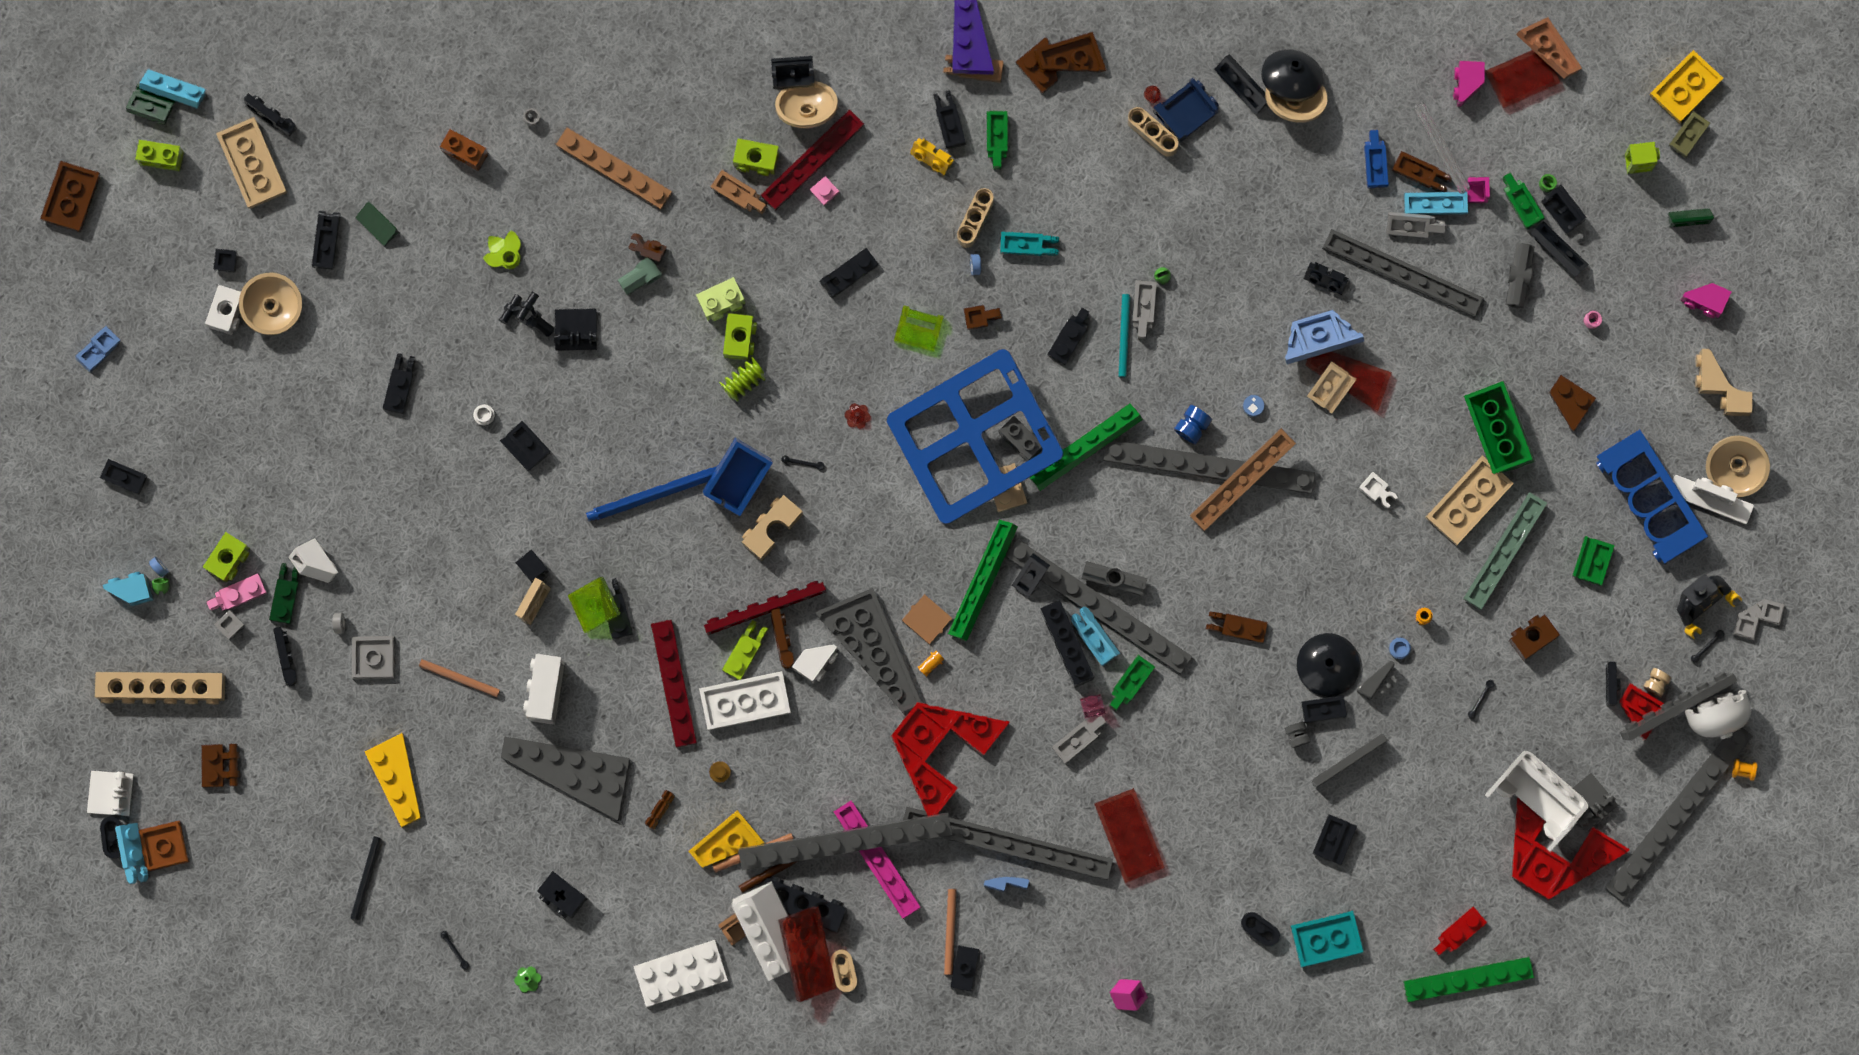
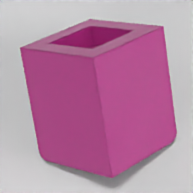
M1469 177L1467 179L1466 192L1468 203H1488L1490 198L1489 177Z
M1120 979L1110 991L1115 1007L1120 1010L1138 1011L1148 998L1140 980Z

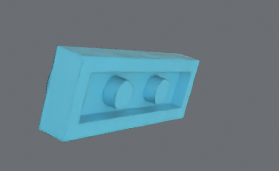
M149 69L140 81L139 87L140 89L198 108L206 93L204 88Z
M1467 192L1404 193V213L1419 215L1468 214Z

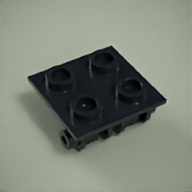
M596 308L555 309V351L597 350Z

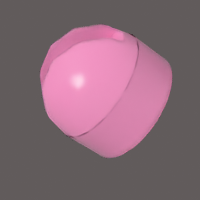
M1590 311L1585 315L1583 322L1587 328L1594 329L1602 323V317L1597 311ZM1595 318V322L1591 323V322L1589 321V320Z

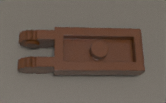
M1403 151L1400 152L1392 169L1393 172L1428 188L1431 187L1438 192H1447L1448 189L1434 182L1435 176L1446 182H1451L1453 179L1451 175L1439 170L1438 167Z
M775 609L771 611L770 616L779 659L782 667L789 669L794 663V656L788 650V647L791 646L789 634L784 633L783 626H786V619L784 613H780V609Z
M1212 611L1209 612L1208 616L1212 619L1225 621L1223 627L1207 624L1206 630L1263 644L1268 622L1227 613L1225 615Z

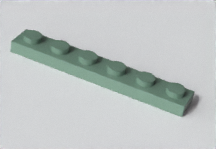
M1530 492L1528 493L1463 600L1479 610L1483 608L1547 505V502Z

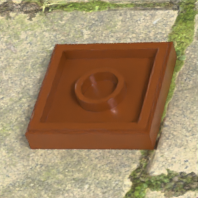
M180 821L139 830L144 862L148 872L189 862Z

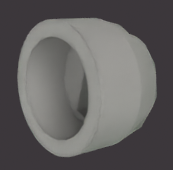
M530 108L524 112L523 121L526 125L535 126L539 122L540 114L536 109ZM528 114L531 115L533 122H530Z

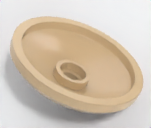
M814 81L815 87L783 89L776 98V113L783 122L790 126L814 128L829 121L836 113L838 108L836 93L828 85L818 81Z
M1323 85L1314 97L1300 102L1283 100L1273 95L1267 88L1265 91V98L1270 109L1279 117L1291 122L1304 123L1315 120L1324 112L1327 105V92Z
M263 273L250 279L243 287L239 297V310L244 322L252 330L264 335H277L289 330L297 322L302 310V298L297 286L286 276L278 273ZM273 303L274 309H267V304Z
M1730 436L1720 440L1710 450L1706 460V473L1708 479L1712 480L1714 485L1719 487L1722 485L1728 486L1733 489L1734 493H1737V497H1745L1757 492L1766 483L1770 473V460L1766 450L1757 441L1745 436ZM1740 459L1742 463L1736 464L1734 461Z

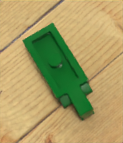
M987 111L988 158H993V169H1001V158H1006V153H1008V111Z
M1511 172L1503 176L1502 180L1506 185V188L1503 189L1505 195L1525 229L1527 230L1543 221L1545 217L1525 183H1522L1521 180L1516 181Z
M1137 655L1113 688L1111 694L1115 698L1109 707L1117 711L1122 702L1126 705L1129 701L1131 702L1155 669V666L1140 655Z

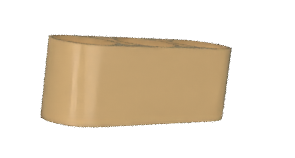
M1135 107L1130 110L1128 125L1162 155L1170 157L1176 154L1178 139L1144 109ZM1134 115H1140L1143 118V120L1139 123H1135L1132 120V117ZM1150 128H1155L1159 133L1156 136H1151L1147 131ZM1170 141L1174 144V148L1166 149L1163 144Z
M982 188L976 192L959 227L957 239L962 247L969 248L975 244L994 203L993 193L989 189ZM985 195L990 198V201L982 204L978 199ZM973 214H978L981 216V220L972 222L970 217ZM968 232L973 237L969 241H964L961 235Z

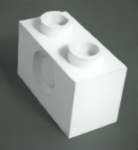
M218 285L205 325L208 328L232 335L233 330L236 331L240 322L238 316L240 313L239 297L241 292ZM227 306H231V313L228 315H223V309Z

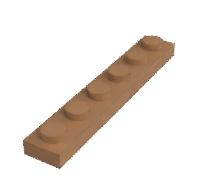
M569 128L565 129L556 143V146L660 210H662L672 194L671 190Z
M1280 428L1194 510L1190 517L1205 531L1283 457L1296 442Z

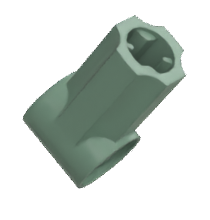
M646 258L639 262L635 269L619 278L618 282L628 296L643 285H649L654 280H658L662 273L652 259Z

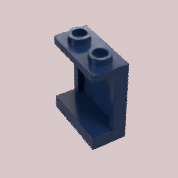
M1193 77L1189 80L1188 84L1162 104L1158 103L1153 107V113L1166 129L1176 136L1178 143L1182 142L1218 114V102L1213 96L1209 97L1205 93L1206 88L1199 80L1195 81Z

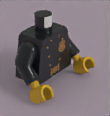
M1703 574L1681 593L1677 612L1684 626H1686L1685 634L1695 639L1693 636L1695 631L1700 635L1702 633L1701 628L1694 625L1693 621L1724 597L1723 595H1725L1726 601L1732 607H1735L1733 604L1734 599L1738 598L1742 601V598L1731 589L1721 576L1708 577L1706 574Z

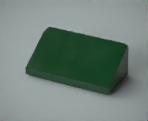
M369 201L355 217L384 247L399 233L398 229Z
M1708 208L1668 212L1669 227L1710 224L1714 219V215Z

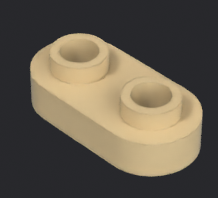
M838 950L831 957L835 984L841 992L848 993L855 989L857 977L850 953L845 950ZM839 957H843L845 959L844 965H839L837 963V959ZM844 978H848L850 980V984L848 986H844L842 984V980Z

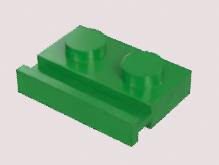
M1585 536L1572 577L1602 586L1615 545Z

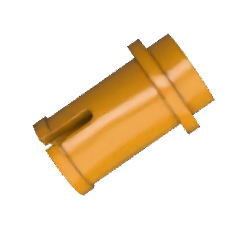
M1420 608L1416 613V621L1419 622V625H1426L1433 618V614L1428 608ZM1420 615H1427V619H1422Z
M936 650L933 653L931 651V655L918 666V669L926 677L939 664H943L944 658Z

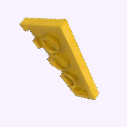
M400 733L365 751V754L400 826L403 828L420 819L421 815L404 735Z

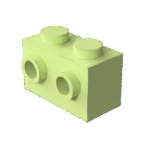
M734 277L696 294L708 321L711 319L712 321L719 320L724 317L723 313L730 310L731 312H736L743 308L742 305L745 304L744 297Z

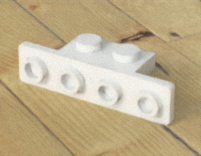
M1678 475L1673 477L1674 484L1686 502L1737 522L1748 523L1754 505L1736 498L1737 493H1734L1732 488L1724 485L1721 487L1716 486L1712 480L1707 478L1697 479L1694 482Z

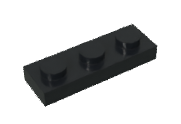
M1230 54L1225 56L1214 70L1255 114H1258L1267 105L1264 90Z
M1542 222L1530 233L1539 244L1543 245L1550 252L1553 258L1557 259L1575 277L1589 265L1545 222Z

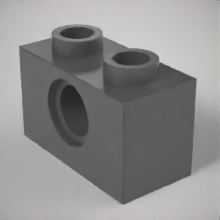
M1015 416L999 430V435L1026 462L1036 457L1043 450L1038 439Z

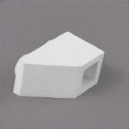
M315 538L296 547L289 556V559L301 575L329 583L338 573L335 564L329 560L323 546Z
M835 645L805 649L792 668L814 684L816 680L820 681L825 675L826 671L824 668L827 664H833L839 655L836 653L838 648Z

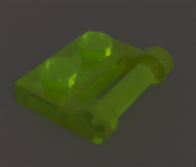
M904 305L894 342L934 352L944 316L939 314L934 316L912 310L909 306ZM907 317L935 324L934 330L907 323Z

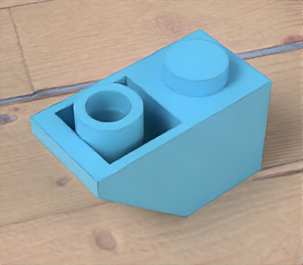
M134 572L129 574L128 578L122 580L120 578H113L108 580V584L103 585L107 592L132 606L153 600L148 578L144 573Z

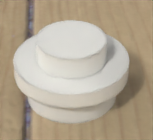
M483 404L474 410L473 416L479 425L485 426L492 423L495 413L489 405Z

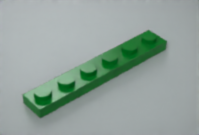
M1129 403L1063 449L1064 455L1060 461L1029 479L1039 491L1043 490L1142 421L1141 415Z
M1003 520L998 521L948 632L950 636L964 641L968 640L1018 528L1017 525Z
M1530 957L1406 980L1403 981L1407 1002L1532 979L1534 975Z

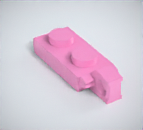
M255 574L215 593V598L207 601V605L211 611L221 607L222 611L230 610L265 595L267 592L260 575Z

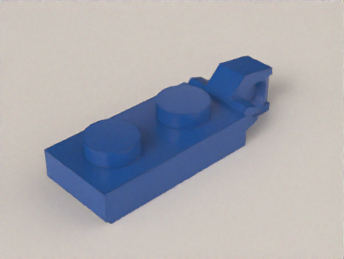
M1370 130L1369 141L1365 142L1364 146L1367 188L1388 187L1386 145H1384V141H1379L1378 130Z

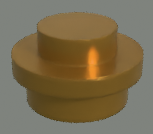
M722 761L713 763L709 770L712 780L718 783L728 780L731 773L728 764Z

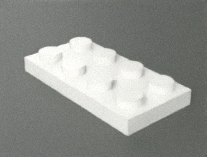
M782 671L699 688L708 731L791 713Z
M715 940L633 966L646 1007L728 981Z

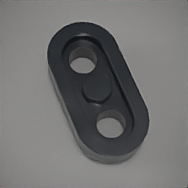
M108 816L100 824L102 848L107 857L118 859L121 856L116 829L109 831V825L115 824V826H120L122 822L116 817ZM113 845L118 846V850L116 852L111 851V847Z
M1249 912L1243 916L1241 927L1247 934L1264 946L1271 947L1277 944L1280 939V932L1274 925L1255 912ZM1248 920H1254L1256 925L1249 927L1247 924ZM1271 932L1273 934V938L1271 940H1267L1265 938V933Z

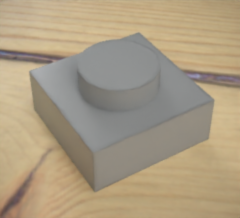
M230 610L214 624L229 640L245 627Z

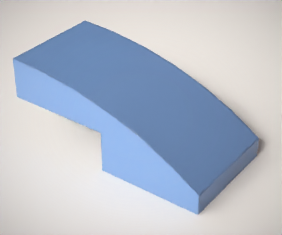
M106 326L91 338V342L75 356V359L90 373L120 343V339Z
M999 877L986 880L984 887L1005 892L1006 884L1027 890L1029 880L1017 877Z

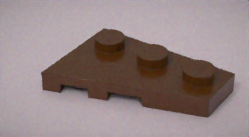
M1093 32L1034 50L1041 70L1106 71Z

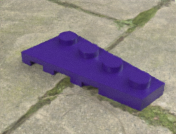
M954 0L952 73L994 75L977 0Z

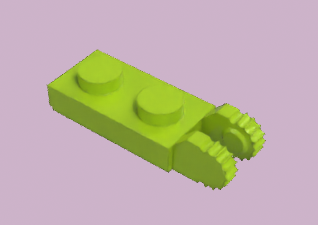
M754 620L750 622L745 633L740 637L722 671L738 680L743 678L768 631V628L764 626L761 628L756 640L750 638L749 636L757 623Z

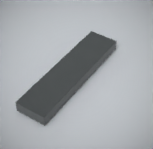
M1384 734L1379 735L1315 777L1311 783L1315 788L1319 787L1386 743L1387 738Z

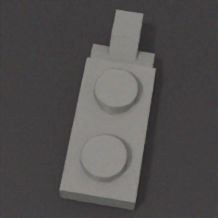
M1388 212L1386 234L1428 238V236H1433L1434 233H1445L1446 225L1445 221L1435 220V217L1430 215Z
M1139 280L1135 282L1132 323L1133 328H1138L1137 339L1146 340V330L1152 329L1157 282Z
M1101 715L1093 722L1090 718L1086 721L1084 720L1057 742L1052 749L1066 764L1098 738L1101 734L1099 728L1106 723V720Z

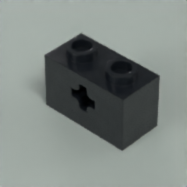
M553 871L537 890L541 894L539 899L548 906L550 903L557 906L558 908L555 911L564 918L567 916L573 918L588 899ZM565 891L564 896L566 899L564 901L561 899L557 901L558 897L556 894Z

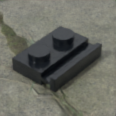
M523 421L500 440L505 448L528 472L551 453L546 445Z
M1328 814L1312 854L1341 866L1357 825Z

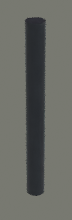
M373 836L351 913V919L359 920L382 838Z

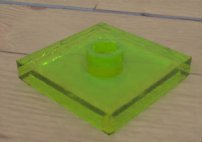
M599 577L568 595L584 633H588L620 615L604 577Z

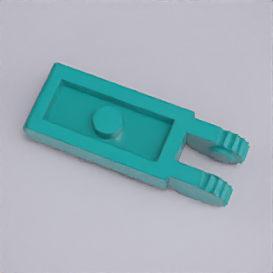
M1001 232L1000 254L1059 255V250L1042 248V243H1059V237L1037 233Z

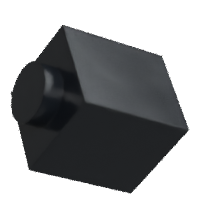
M532 549L515 562L531 583H533L535 578L544 581L548 577L547 573L549 570Z

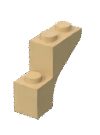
M1702 349L1699 355H1696L1695 362L1696 367H1699V375H1696L1695 387L1699 388V394L1724 395L1720 399V409H1724V415L1750 416L1752 413V392L1741 391L1731 386L1711 350Z

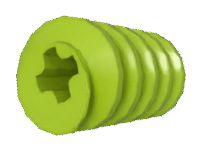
M751 357L752 364L747 361L744 363L746 369L738 367L739 375L732 372V379L725 377L726 385L719 382L726 394L737 402L739 401L738 393L746 396L745 388L752 391L751 383L758 386V378L763 381L766 380L764 371L753 357Z

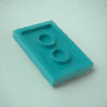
M1353 911L1290 926L1301 968L1363 953Z

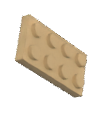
M255 117L216 133L249 209L287 193Z
M1482 455L1425 518L1457 546L1514 483L1503 473L1493 475L1488 460Z

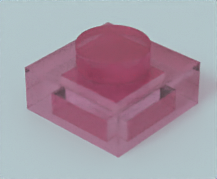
M1101 694L1080 699L1085 719L1106 714Z

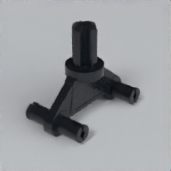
M531 292L527 300L523 301L520 306L518 304L522 297L514 294L510 303L504 306L505 311L499 319L501 323L506 325L511 315H514L516 320L519 322L526 320L527 327L530 329L534 327L546 337H549L554 331V327L541 318L542 314L537 310L535 311L533 307L539 297L535 292Z

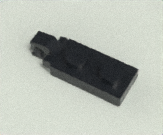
M249 93L244 97L245 107L276 129L281 130L290 137L297 128V125L290 118L284 119L280 117L281 114L275 108L271 107L269 109L265 106V102L256 95L253 97Z
M1081 308L1076 317L1071 315L1070 319L1068 318L1049 350L1048 356L1064 365L1067 364L1087 330L1088 323L1084 321L1089 315V311Z

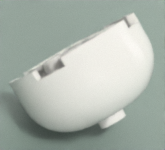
M1745 690L1738 691V695H1733L1730 692L1719 694L1696 704L1697 707L1693 709L1690 707L1685 710L1688 723L1695 733L1708 738L1720 736L1721 739L1733 736L1732 732L1742 728L1751 715V705Z

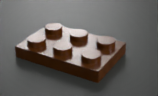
M60 161L40 219L81 233L101 174Z

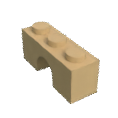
M784 495L781 498L777 497L771 503L770 511L767 514L762 513L756 520L758 524L754 529L749 528L742 536L744 539L742 541L743 546L761 561L776 546L767 535L769 527L780 523L790 530L803 515V511Z

